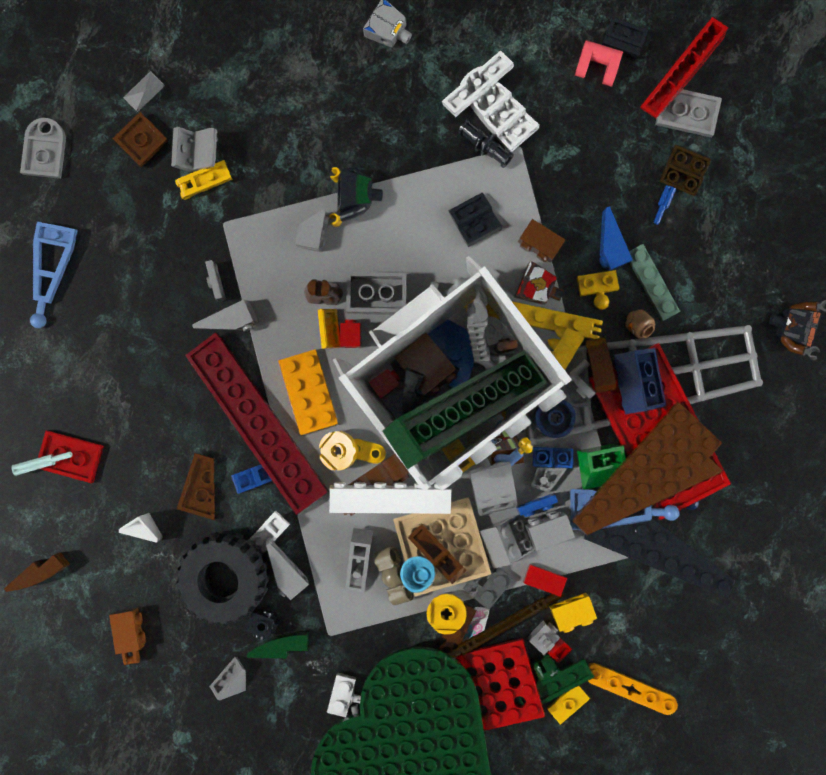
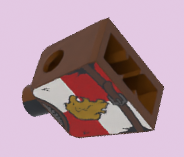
M530 261L514 298L545 305L549 297L560 301L564 290L554 286L557 280L555 275Z

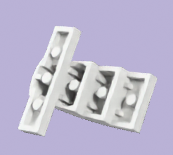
M500 50L483 66L470 71L463 78L460 86L449 94L442 103L455 117L470 105L488 130L495 134V138L509 152H513L539 129V124L526 113V109L512 97L511 92L498 82L500 78L514 67L513 62Z

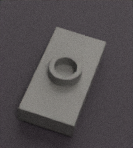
M212 260L206 261L205 264L209 275L206 278L208 286L213 289L217 301H224L226 296L217 264Z

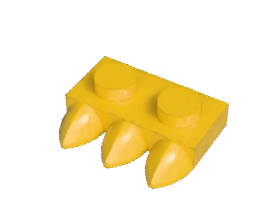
M555 327V332L560 340L556 338L548 339L549 346L554 350L549 351L562 368L566 370L583 342L584 337L569 328Z

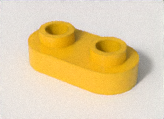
M354 439L356 445L360 446L356 459L374 464L384 460L386 451L383 446L361 439ZM374 450L379 451V457H373L372 452Z

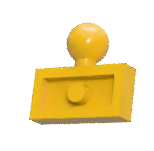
M616 270L577 276L580 297L596 294L594 306L597 309L603 310L609 305V298L604 293L619 290Z

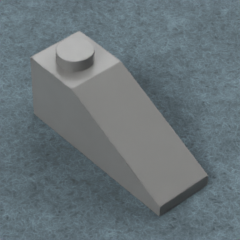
M243 299L192 324V326L196 329L243 330L246 332L253 329L254 324L259 321L250 301Z
M353 529L345 590L365 592L373 536L372 530Z
M268 537L266 539V546L278 586L277 590L283 597L287 596L291 600L309 585L308 578L274 541Z

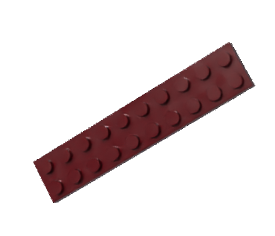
M215 332L185 355L296 515L329 492L218 333Z

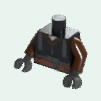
M826 300L822 301L821 304L819 302H801L792 305L789 309L783 310L781 316L777 314L771 315L769 325L778 327L776 336L781 339V343L788 351L803 356L807 354L811 360H817V357L811 355L813 351L820 353V349L812 345L822 313L818 311L822 310L826 313V309H824Z

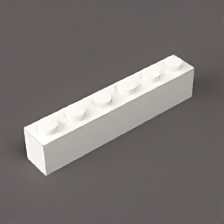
M335 482L334 485H330L329 513L451 514V488L448 486L441 491L438 485L434 483V486L423 491L418 483H414V486H406V483L398 482L394 483V486H386L384 482H376L374 485H366L365 482H355L354 485H346L345 482Z

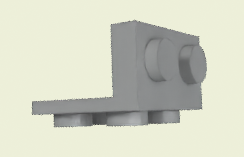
M181 127L173 128L171 166L188 172L214 167L216 161L217 129L208 128L192 132Z

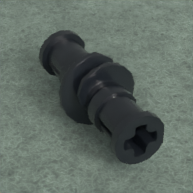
M469 119L461 125L458 134L460 136L464 135L475 145L474 150L476 153H481L482 156L487 153L489 157L498 161L502 168H505L512 160L514 154L507 152L499 143L493 141L494 133L488 137L482 130L473 126Z

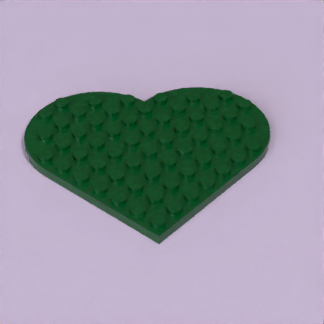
M409 647L389 654L376 664L364 683L360 699V714L340 720L323 735L315 750L311 775H491L477 688L471 675L455 658L434 648Z

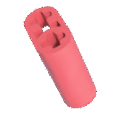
M586 40L575 76L584 78L590 61L607 66L602 84L612 87L623 51Z

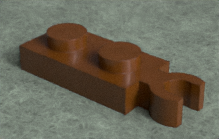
M464 603L467 611L466 621L455 633L442 634L446 641L440 644V651H443V648L446 646L452 651L454 644L458 645L462 642L477 611L476 608Z

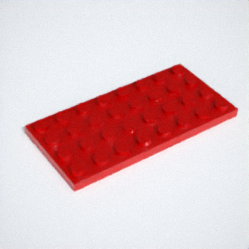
M659 343L646 349L655 348L666 401L665 407L625 414L622 407L621 391L618 387L617 371L614 365L616 390L595 394L620 444L624 446V452L627 457L676 402H679L698 420ZM591 376L589 377V383L593 391L595 392L594 382ZM714 452L709 458L723 470L721 473L653 504L652 507L665 508L667 505H675L681 510L730 485L731 483L716 453ZM657 516L660 520L665 518L664 516Z

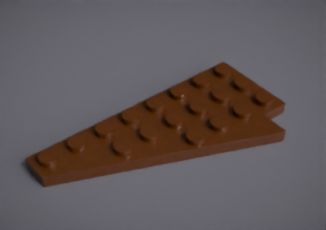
M676 402L571 521L585 534L589 535L721 473L723 470L709 457L722 442L679 402Z

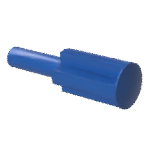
M665 186L658 203L660 208L655 217L654 224L658 225L660 223L665 208H669L676 191L674 187Z

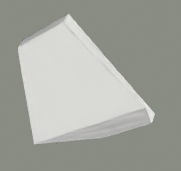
M150 513L138 516L119 529V533L156 543L161 541L163 537Z

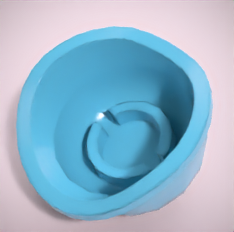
M423 557L409 558L401 568L402 583L411 592H423L434 581L435 569L433 564Z

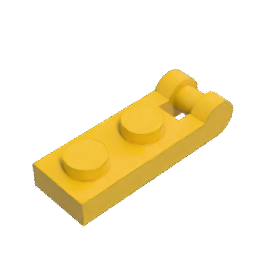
M223 160L215 163L214 167L198 170L175 180L177 187H180L182 199L186 200L193 195L233 179L226 162ZM191 182L193 187L188 189L187 184Z

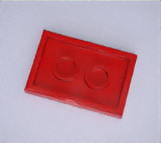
M46 430L38 458L47 455L56 456L67 452H72V457L56 461L55 465L41 468V470L93 483L104 445Z

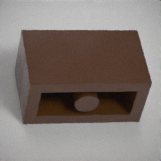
M532 219L518 240V243H520V247L525 251L530 252L531 250L536 253V257L539 260L551 262L565 239Z

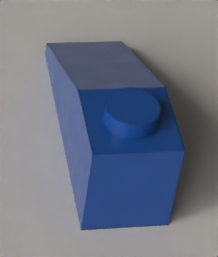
M610 206L602 212L601 258H599L601 266L606 268L607 271L626 265L633 260Z

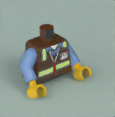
M506 411L502 412L504 419L499 420L496 426L506 419ZM504 430L491 440L497 450L489 455L487 459L491 466L501 461H510L511 466H513L514 464L524 463V452L526 454L531 453L533 447L527 437L521 440L518 439L517 435L510 438Z

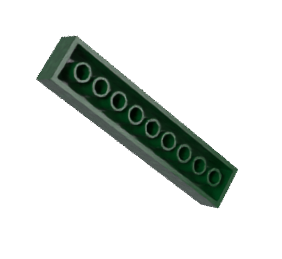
M523 350L397 418L382 432L408 470L532 395L546 385L547 381L527 352Z

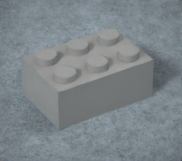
M347 272V314L394 315L406 305L407 273Z

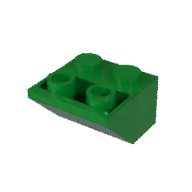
M608 444L577 451L582 489L600 487L608 480L625 460L623 445Z

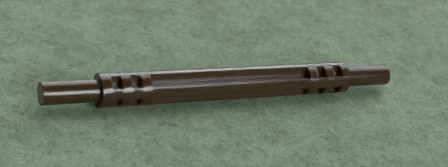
M550 594L545 598L541 597L539 600L534 601L502 621L458 644L457 648L447 654L453 658L461 654L465 655L527 618L548 608L549 604L561 597Z

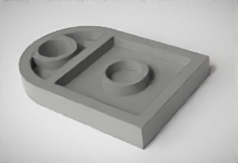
M39 118L29 124L24 137L21 174L61 179L66 136L63 128L57 122L49 118ZM45 124H50V131L47 133H43V126Z

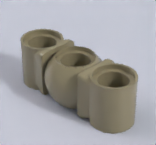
M394 546L376 551L374 553V563L378 567L379 572L382 571L383 583L389 587L386 591L388 592L391 604L399 605L412 601L414 599V592L406 589L402 583L400 575L402 566L399 565L402 561L397 548Z

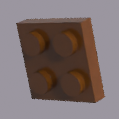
M141 112L112 138L141 168L169 141Z

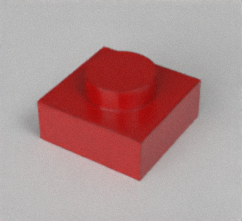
M560 638L547 653L559 663L572 648Z

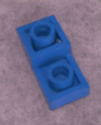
M533 447V467L573 468V448Z

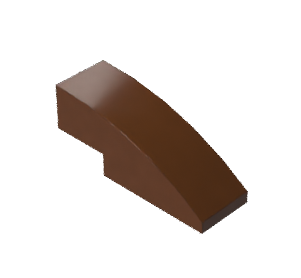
M605 337L586 340V349L595 392L616 390V380Z
M423 524L408 536V539L452 585L467 571Z
M61 552L51 556L45 563L42 560L35 561L8 584L4 590L9 592L33 586L58 574L70 563Z

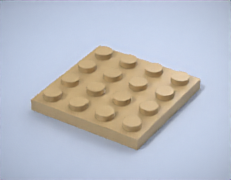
M469 497L451 502V514L412 513L393 519L405 561L416 556L426 558L408 539V536L423 524L467 570L453 585L491 575ZM434 566L435 577L433 583L423 592L414 593V596L453 585Z

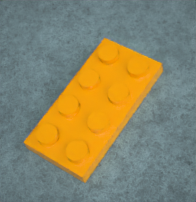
M314 349L278 360L300 435L337 425L338 420L317 350Z

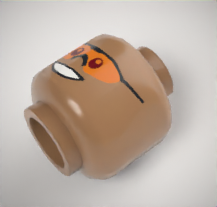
M640 309L628 314L625 326L635 337L647 338L655 330V320L646 311Z

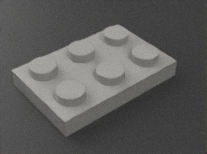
M683 89L659 115L655 125L712 138L722 98Z

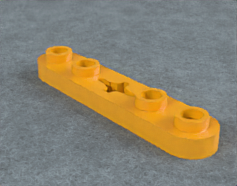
M589 664L594 674V678L588 680L591 684L666 715L673 714L677 710V701L671 694L600 664ZM633 684V687L639 691V694L635 691L628 693V690L622 685L630 687Z

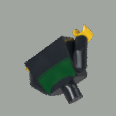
M337 167L332 168L331 171L336 175L330 176V178L334 182H338L337 212L340 213L339 215L335 213L330 214L329 217L331 219L336 218L335 222L330 223L332 226L339 227L342 222L364 214L369 210L372 201H382V189H372V178L368 177L358 168H344L341 171Z

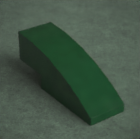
M309 631L290 632L269 638L251 648L247 653V658L287 659L289 651H307L309 647Z

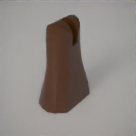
M312 279L308 282L304 291L305 297L310 304H319L324 301L326 305H337L343 296V290L339 284L329 283L327 280L317 281V279Z

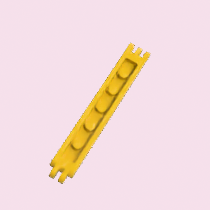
M512 301L531 327L554 332L555 327H565L587 339L600 338V336L593 335L592 333H601V328L594 327V324L602 325L603 321ZM487 304L488 317L491 316L500 320L491 306Z

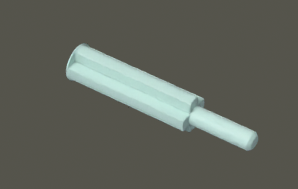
M72 452L56 456L47 455L12 465V472L17 476L55 465L56 461L72 457Z

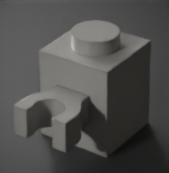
M542 621L527 637L529 642L543 655L548 650L550 651L560 639L557 634L558 629L551 622L547 624L545 621Z

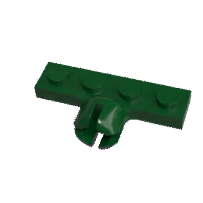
M550 655L542 656L543 659L541 661L537 659L531 666L538 681L536 685L542 705L594 678V674L585 658L564 669H559ZM516 697L520 706L526 703L523 697Z

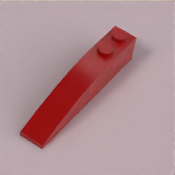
M712 17L640 108L657 119L722 42L728 27Z

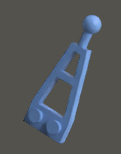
M37 222L33 239V300L38 301L36 313L30 318V323L35 328H42L46 325L47 320L44 316L46 303H52L73 253L78 232L76 229ZM42 243L65 247L55 273L42 270ZM42 276L53 278L46 296H41Z
M570 490V525L572 530H581L571 520L597 491ZM667 505L665 508H651L649 506L644 508V515L623 518L604 528L651 521L652 516H664L667 520L674 521L679 517L680 512L675 505Z

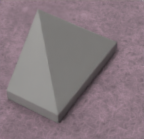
M150 71L123 98L138 112L165 85Z
M237 657L232 659L209 686L217 700L246 691V670Z

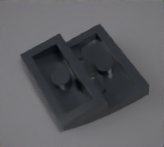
M483 192L448 210L468 247L502 229V225L492 211V206Z

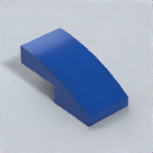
M262 465L231 475L237 494L272 481Z

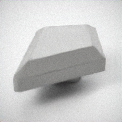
M536 467L530 486L550 492L567 469Z

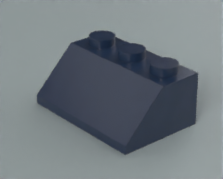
M655 348L613 355L614 367L618 376V387L622 396V407L625 414L666 406Z

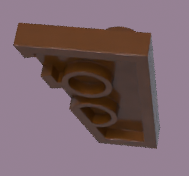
M195 452L177 506L178 510L215 520L214 458Z

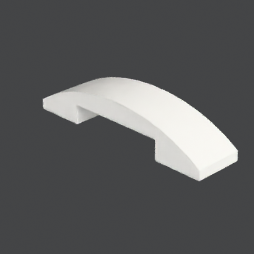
M275 511L250 540L255 543L254 546L257 550L261 549L264 553L267 550L266 539L270 537L275 541L290 524Z

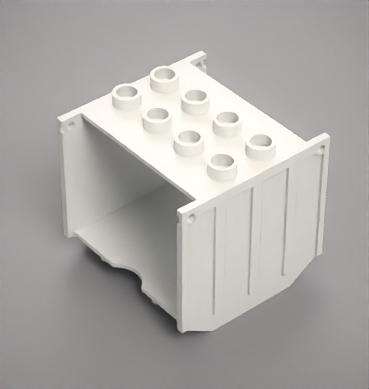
M470 256L466 257L467 271L471 278L444 298L435 286L431 284L429 288L373 331L371 330L369 333L379 348L363 361L352 367L347 361L337 358L333 359L340 374L339 380L396 455L397 453L382 432L396 419L367 380L394 361L396 356L425 332L428 334L475 299V285H479L484 290L488 298V304L550 383L549 387L435 472L426 459L408 469L423 491H426L434 483L438 485L441 491L450 486L462 476L463 471L458 466L469 456L476 465L497 450L491 441L504 430L510 438L516 436L532 423L525 414L537 405L543 412H547L567 397L561 390V387L572 380L486 267L481 268Z

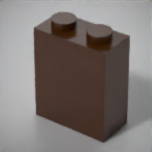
M426 332L395 357L404 370L409 368L423 373L424 377L419 389L427 397L430 395L432 397L441 391L440 387L443 384H449L457 377L458 370Z

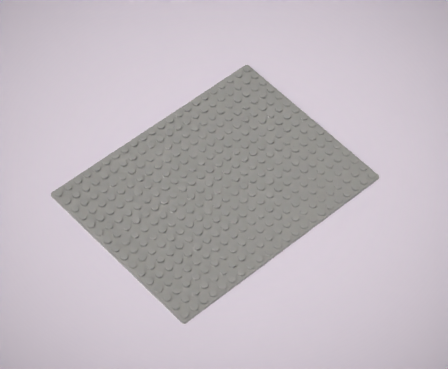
M520 146L512 152L514 156L505 168H502L501 164L494 158L485 154L373 183L372 189H382V201H372L369 210L364 214L342 222L339 227L332 226L330 223L335 222L336 218H330L328 228L324 229V235L326 236L325 246L321 247L320 252L297 248L295 242L298 226L321 209L326 210L327 216H330L331 213L339 215L340 213L337 212L338 193L234 219L223 224L242 300L250 301L259 321L254 324V328L250 330L269 406L329 490L328 493L297 514L327 633L330 636L427 611L431 601L440 594H454L461 598L462 601L474 599L473 596L477 592L473 588L470 593H467L463 588L468 582H463L414 596L412 601L392 605L386 591L389 587L383 583L382 571L379 572L378 567L374 563V553L394 546L397 548L402 561L399 565L402 566L405 560L393 519L412 513H355L352 516L349 513L347 515L343 513H329L330 485H334L335 482H345L348 485L380 463L374 464L356 459L354 464L347 469L330 470L320 459L321 448H319V444L326 434L341 430L348 433L353 439H361L383 446L386 451L384 460L395 454L339 380L340 374L333 361L335 358L347 361L352 367L363 361L379 348L369 332L392 316L347 314V272L407 273L406 305L429 288L431 282L439 283L438 291L442 293L454 285L452 282L461 276L464 279H470L471 276L467 271L466 257L468 256L481 268L485 266L487 270L497 271L500 274L499 282L514 296L530 261L555 275L552 261L543 262L536 257V253L531 250L530 252L525 251L520 247V243H518V240L532 219L542 224ZM483 192L492 206V211L502 225V229L468 247L448 210ZM312 279H317V281L327 280L329 283L339 284L343 290V296L337 305H326L324 301L319 304H310L305 297V287ZM556 280L554 286L557 287V288H559L558 283H557V280ZM514 296L510 299L513 302L565 313L562 298L560 301L549 297L545 305L516 299ZM463 307L451 316L449 320L468 330L466 308ZM337 309L339 332L340 323H345V320L348 319L357 320V323L361 324V348L322 349L318 310ZM500 320L504 329L501 339L510 338V341L516 340ZM532 327L549 350H551V347L548 344V339L556 338L560 340L554 331ZM517 342L518 347L514 351L499 353V355L517 354L524 349ZM490 345L489 347L494 350V345ZM316 349L338 424L300 435L278 360ZM388 364L381 371H379L377 374H375L373 377L367 380V382H370L372 379L381 374L387 368L390 370V372L394 369L390 364ZM485 366L473 367L472 371L484 372ZM545 379L547 381V384L541 387L533 394L541 393L543 390L549 387L550 383L548 382V380ZM401 380L398 382L400 386L382 399V402L386 405V407L389 409L391 413L392 411L387 406L384 400H386L387 398H389L394 393H396L404 387V384ZM589 406L591 421L595 422L591 406ZM534 407L532 410H530L534 434L535 437L541 436L542 434L536 429L533 422V413L536 409V407ZM573 407L576 413L574 427L583 425L581 407ZM502 413L474 429L476 441L485 433L491 431L499 420L504 419ZM551 414V422H557L558 414ZM524 429V432L517 434L519 440L527 437L526 429ZM597 429L532 446L574 449L573 468H566L567 470L550 492L530 486L536 467L532 466L533 450L529 454L524 452V463L511 466L517 506L552 493L556 495L558 500L551 509L543 511L541 508L535 510L536 514L528 517L520 515L524 524L528 523V519L539 516V518L547 516V512L556 509L567 514L570 522V490H583L577 451L601 446ZM467 434L459 438L465 449L469 447ZM335 447L337 450L336 455L341 454V448ZM442 449L426 458L435 472L449 462ZM374 450L372 456L375 458L379 457V451ZM487 458L464 471L462 476L449 486L451 488V502L469 497L479 531L519 514L517 508L514 507L479 516L473 495L470 471L480 466H491ZM408 473L410 477L402 483H406V486H414V483L417 482ZM595 487L586 490L598 491L600 487ZM354 528L373 531L365 592L345 590L350 543ZM573 530L575 538L540 551H536L533 548V552L520 560L500 568L514 579L506 589L508 590L527 585L523 583L529 564L559 575H565L629 557L585 540V533L582 530ZM482 540V544H483V547H484V550H485V554H486V557H487V559H488L489 556H488V553H487V551H486V548H485L484 543H483V540ZM491 566L490 570L494 572L496 568H493V566ZM482 577L478 583L483 585L489 577Z

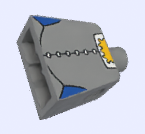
M386 0L379 2L363 28L366 38L389 47H393L397 40L408 44L412 37V33L405 30L406 17Z

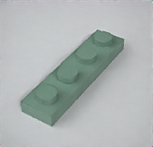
M644 244L629 251L633 259L630 265L661 322L679 313L680 310Z

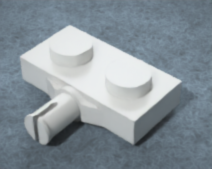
M337 673L327 713L346 717L352 702L360 704L361 695L354 694L356 677Z

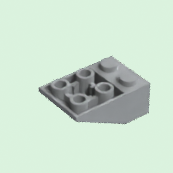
M510 461L497 462L489 467L480 466L470 471L473 495L479 516L517 507V496Z

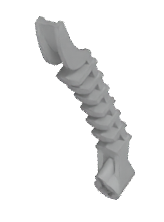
M475 285L476 297L471 303L467 304V328L469 340H471L474 363L485 366L486 371L503 362L505 355H499L488 345L485 334V327L488 326V311L486 308L488 298L484 290L479 285Z

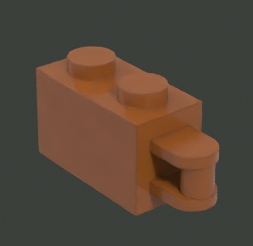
M138 607L115 611L109 615L115 655L122 653L124 665L139 663V650L144 647L146 642L145 633L142 632L141 628L143 622L142 614L139 612ZM128 652H133V656H129Z

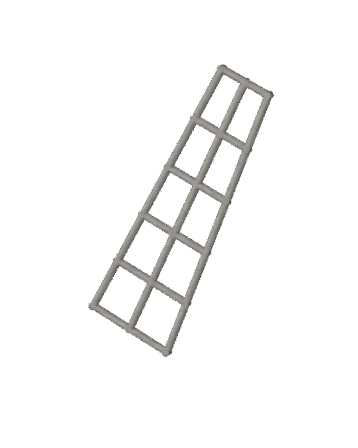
M750 325L607 343L608 350L628 348L629 352L637 351L636 347L686 341L691 364L672 367L675 375L687 372L693 373L697 395L687 397L690 404L755 388L763 384L757 361L758 355L755 351L752 336V327ZM744 334L747 353L698 362L694 340ZM516 354L505 355V360ZM749 361L753 380L704 392L700 370ZM475 363L473 367L483 366V365H481V364H479V363ZM539 393L528 396L527 398L518 402L516 405L521 404V407L524 406ZM583 406L581 411L584 424L574 427L564 437L610 426L611 424L607 418L592 422L589 406ZM529 411V412L526 413L525 415H526V416L529 418V420L532 422L531 414H530V411ZM532 423L525 428L527 438L531 441V446L561 439L544 435L535 437ZM472 430L467 433L469 446L476 442L475 432Z

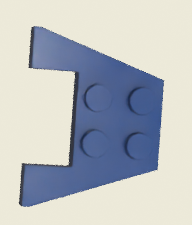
M447 319L428 333V335L454 367L459 370L456 374V379L449 384V389H453L471 379L475 363L468 330Z

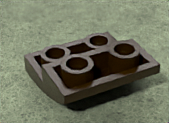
M674 145L659 182L696 196L704 179L703 176L712 159Z

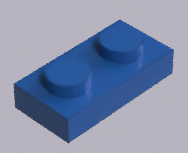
M552 493L518 505L516 508L519 515L528 517L536 514L535 510L542 508L544 511L553 508L558 500L556 495Z

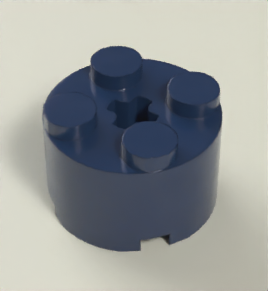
M562 400L547 412H543L537 406L533 413V422L536 429L546 437L561 438L568 435L574 428L576 413L573 406L566 400ZM551 414H558L557 422H551Z

